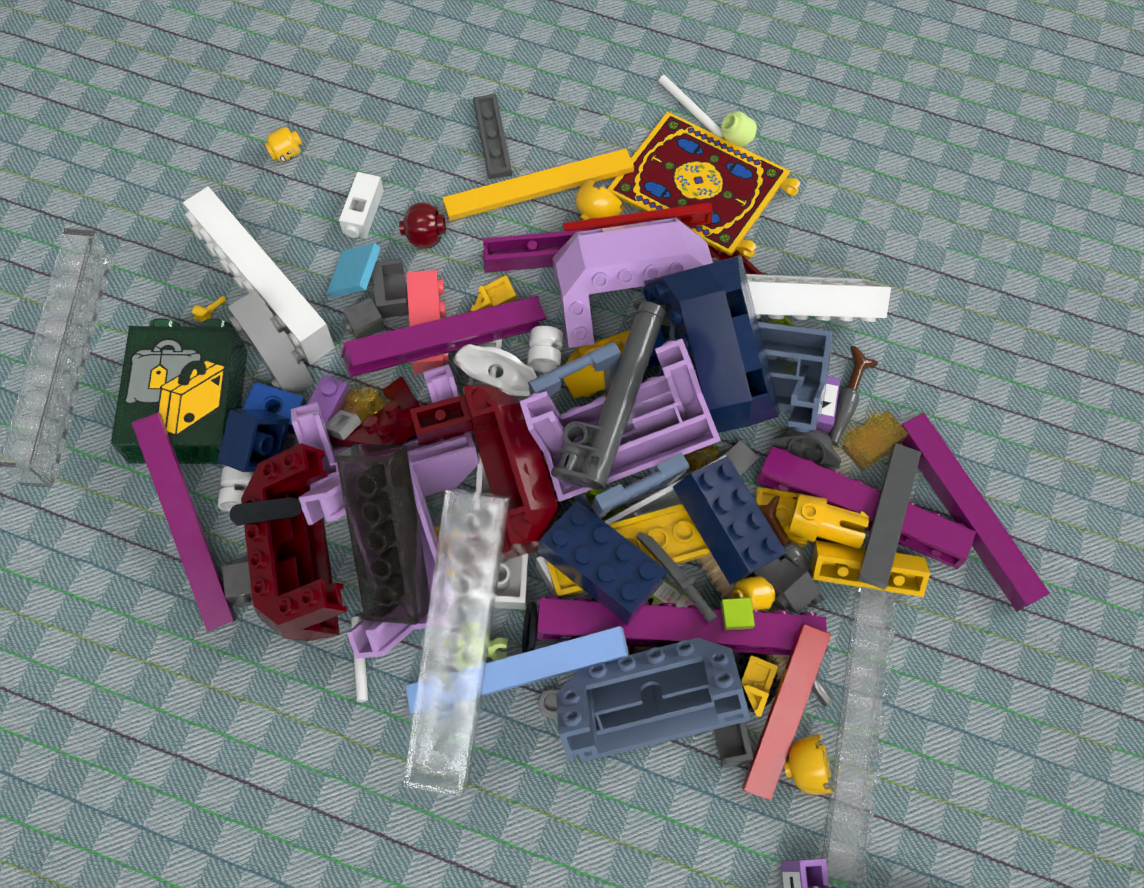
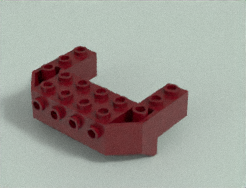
M491 385L463 386L464 395L409 409L419 446L462 433L473 432L501 525L448 540L457 575L538 551L540 540L552 527L557 517L558 507H561V502H559L556 491H553L550 482L552 478L548 465H545L542 457L544 453L528 430L520 400Z

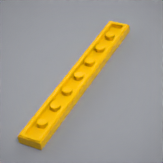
M627 148L442 198L449 221L576 188L581 186L586 179L598 182L634 172V165Z

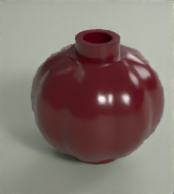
M428 203L413 204L407 209L404 220L399 221L401 236L405 235L408 241L417 248H432L441 241V237H438V235L446 234L444 214H439L438 209Z

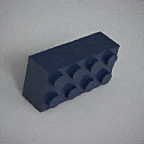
M729 456L690 473L673 486L678 498L730 585L786 554V551Z
M576 501L539 543L538 554L627 625L663 584L668 572L579 501Z

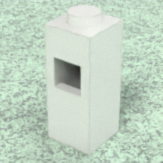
M357 172L339 219L343 234L351 238H367L384 192L381 177Z

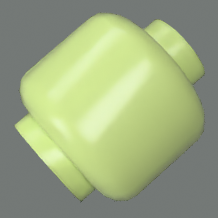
M741 111L728 114L723 119L721 125L722 136L730 143L740 147L748 145L755 138L757 130L755 121Z

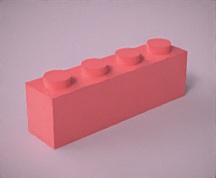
M437 270L406 272L409 327L446 317L445 302H440V295H444L443 279L438 280ZM449 353L412 362L414 374H423L424 371L445 366L444 362H449Z

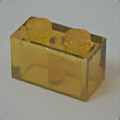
M886 410L880 415L875 413L865 421V426L860 430L857 427L852 429L845 436L847 440L842 449L863 472L892 451L895 443L901 444L908 435V432Z

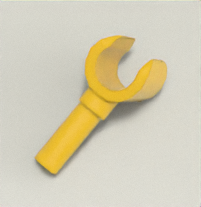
M221 296L206 308L196 305L192 309V314L195 315L194 319L201 323L209 322L212 312L223 304L226 298Z

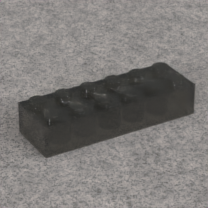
M354 444L337 454L336 460L364 618L367 621L416 625L432 610L407 446Z

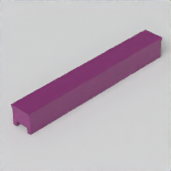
M588 230L483 238L485 273L553 267L552 257L576 232Z
M534 296L343 342L340 355L345 362L349 376L354 377L457 351L468 344L477 346L528 333L533 328L541 326L539 322L544 321L546 316L539 302V297Z
M922 413L902 423V427L896 436L903 446L921 452L918 468L954 521L976 531L972 547L1016 612L1049 595L1050 592L926 414Z

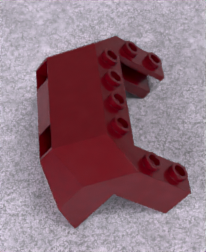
M301 443L260 462L241 497V503L294 497L299 500L298 497L310 491V484L328 477L327 471L323 470L322 462L325 452ZM301 511L300 515L291 519L271 520L244 525L252 601L258 618L286 639L308 642L340 635L338 615L346 613L347 606L342 604L341 591L344 590V585L337 582L333 583L324 517L316 523L308 525L303 511Z

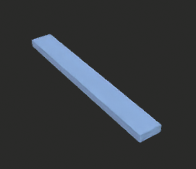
M621 626L406 685L410 714L423 713L588 668L590 665L602 662L607 663L627 657L629 653L623 628Z

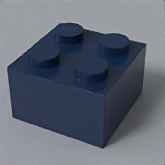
M230 409L226 420L223 441L220 446L218 463L241 472H255L260 462L282 452L290 419L267 410Z

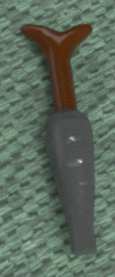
M856 346L850 347L854 360V369L846 389L840 392L837 400L835 421L830 435L832 446H838L840 438L858 406L860 398L857 389L864 370L878 365L876 360L867 359Z
M780 496L774 497L768 505H758L786 551V554L781 556L782 560L786 558L794 565L808 571L812 577V572L802 549L797 543L790 541L776 516ZM819 594L812 602L815 605L824 599Z

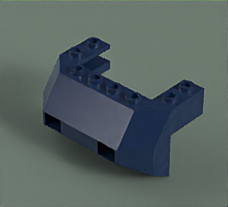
M735 256L644 281L645 287L643 292L647 302L658 305H670L669 318L676 328L678 336L676 341L683 339L717 432L748 427L778 417L780 409L742 256Z

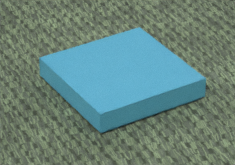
M371 243L342 251L326 293L331 297L365 291L381 247Z

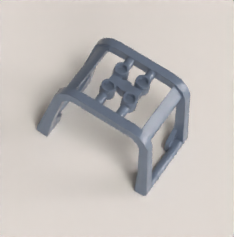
M615 342L589 352L529 381L530 395L547 391L551 397L561 388L560 379L593 364L595 371H604L605 397H607L620 361L621 352ZM680 453L646 469L649 476L625 488L620 483L595 496L592 507L584 493L571 498L574 503L579 501L596 516L603 519L608 512L657 487L664 489L670 486L689 469V464L684 455Z

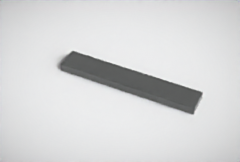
M895 443L892 449L857 578L859 581L881 589H885L888 585L921 455L920 451Z

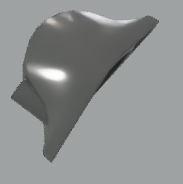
M792 427L787 434L776 436L773 440L772 446L786 449L791 454L802 459H810L821 467H840L841 458L835 452L831 438L827 433L818 428L810 432H799Z

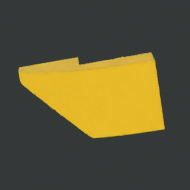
M507 275L486 286L480 285L478 298L475 305H472L471 311L517 300L518 297Z
M750 655L741 684L756 716L761 717L778 666Z

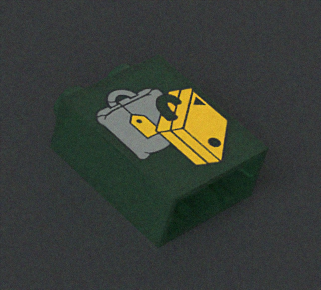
M157 318L151 320L149 326H129L111 438L112 446L128 464H146L132 422L156 413H160L163 418L179 464H221L218 463L229 411L230 409H241L247 360V349L239 333L230 323L220 319H207L202 321L201 327L181 326L170 319Z

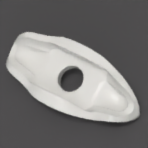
M468 344L458 350L453 358L454 364L471 378L500 390L529 391L528 382L537 378L532 367L522 363L513 354L495 347H479ZM493 366H497L502 369L503 375L499 378H493L489 375L488 370Z

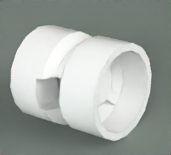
M537 326L531 330L529 342L531 348L528 351L527 366L540 373H548L560 367V350L563 343V333L561 330L551 326Z
M228 466L222 469L221 486L223 488L219 490L218 507L220 509L230 512L233 506L242 504L241 497L254 472H241Z

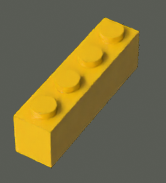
M815 540L810 562L813 580L924 597L930 576V570L925 557L896 553L888 585L885 589H881L857 580L865 548L857 549L843 544Z

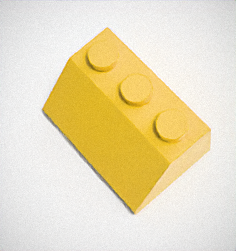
M630 330L595 341L593 345L575 348L566 364L611 342H615L621 352V358ZM593 364L563 378L574 399L581 396L590 397L598 391L605 389L604 371H595Z

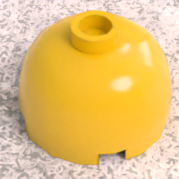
M586 179L583 182L575 199L576 208L582 214L580 216L582 221L621 215L625 206H621L622 202L613 193L603 186L600 189L593 187L595 182Z
M821 733L808 735L795 741L789 750V760H786L784 764L786 777L793 778L796 787L810 795L833 793L832 786H826V783H829L828 778H831L825 744H818V741L823 739Z

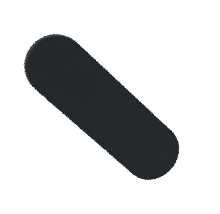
M287 497L237 504L231 508L229 516L235 525L241 526L264 521L295 518L300 515L302 507L297 498Z

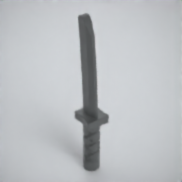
M641 532L638 533L637 539L678 584L679 588L677 591L681 595L685 592L694 606L698 608L701 615L704 616L707 623L713 622L718 616L694 587L696 582L694 577L692 576L688 579L651 536Z

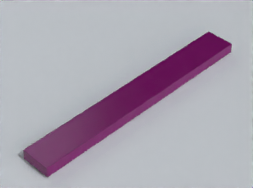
M156 413L132 422L206 630L211 631L236 621L231 605L225 598L222 580L161 414Z

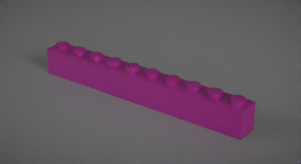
M548 595L545 598L539 599L536 640L565 642L621 626L627 646L663 647L682 640L701 638L731 648L735 653L790 656L801 623L826 632L827 627L826 617L817 616L814 612L791 615L785 610H775L771 613H761L760 610L753 611L755 623L753 629L724 630L721 607L712 609L718 617L708 624L704 616L701 615L698 608L694 605L684 608L676 607L673 603H661L659 606L646 603L627 625L602 604L593 602L589 598L576 597L573 600H562L560 596Z

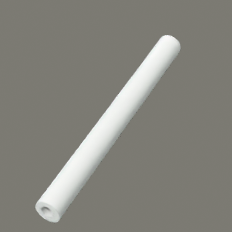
M662 75L659 78L658 82L711 133L724 138L721 128L666 75Z

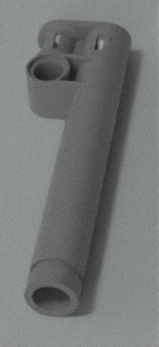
M641 302L639 304L637 315L633 321L597 425L571 422L565 426L562 434L564 442L560 450L562 456L558 467L552 468L551 475L567 483L595 490L605 489L656 343L661 323L666 314V311L660 305L652 302ZM583 436L580 441L573 442L576 437Z

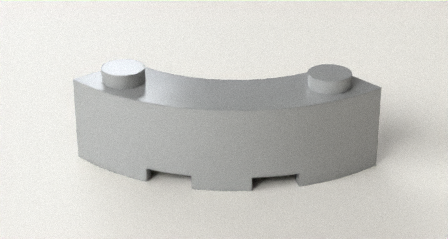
M255 290L227 306L232 315L229 318L230 323L237 332L243 331L273 378L270 381L272 387L293 394H299L314 384L304 362L300 360L290 339L284 331L279 333L281 328L274 319V315Z

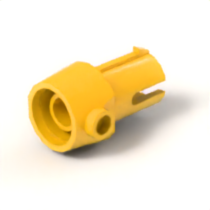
M798 495L788 532L813 543L816 537H820L857 549L861 548L866 535L863 532L869 523L868 515L863 511L859 514L826 504V498Z

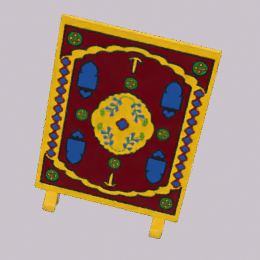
M667 111L632 156L634 172L617 176L607 190L618 199L644 212L711 202L712 223L689 226V228L701 236L708 245L729 256H732L735 250H737L744 257L750 259L755 254L756 244L750 240L743 239L781 187L788 195L795 196L799 191L800 182L795 178H787L790 170L736 144L730 143L726 139Z

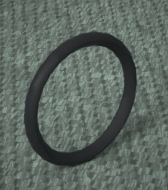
M534 601L528 603L525 612L522 653L535 650L538 612Z

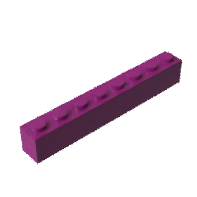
M771 446L756 481L757 484L769 489L826 498V504L859 514L863 511L869 516L868 527L864 529L869 532L881 490L866 486L860 480H852L841 475L836 470L826 469L815 464L810 459H802L791 454L786 449ZM908 502L898 544L959 569L968 558L976 531L969 529L962 523H954L936 512H928L917 507L914 503Z

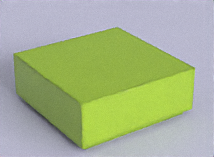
M751 598L722 599L720 603L724 630L754 628Z

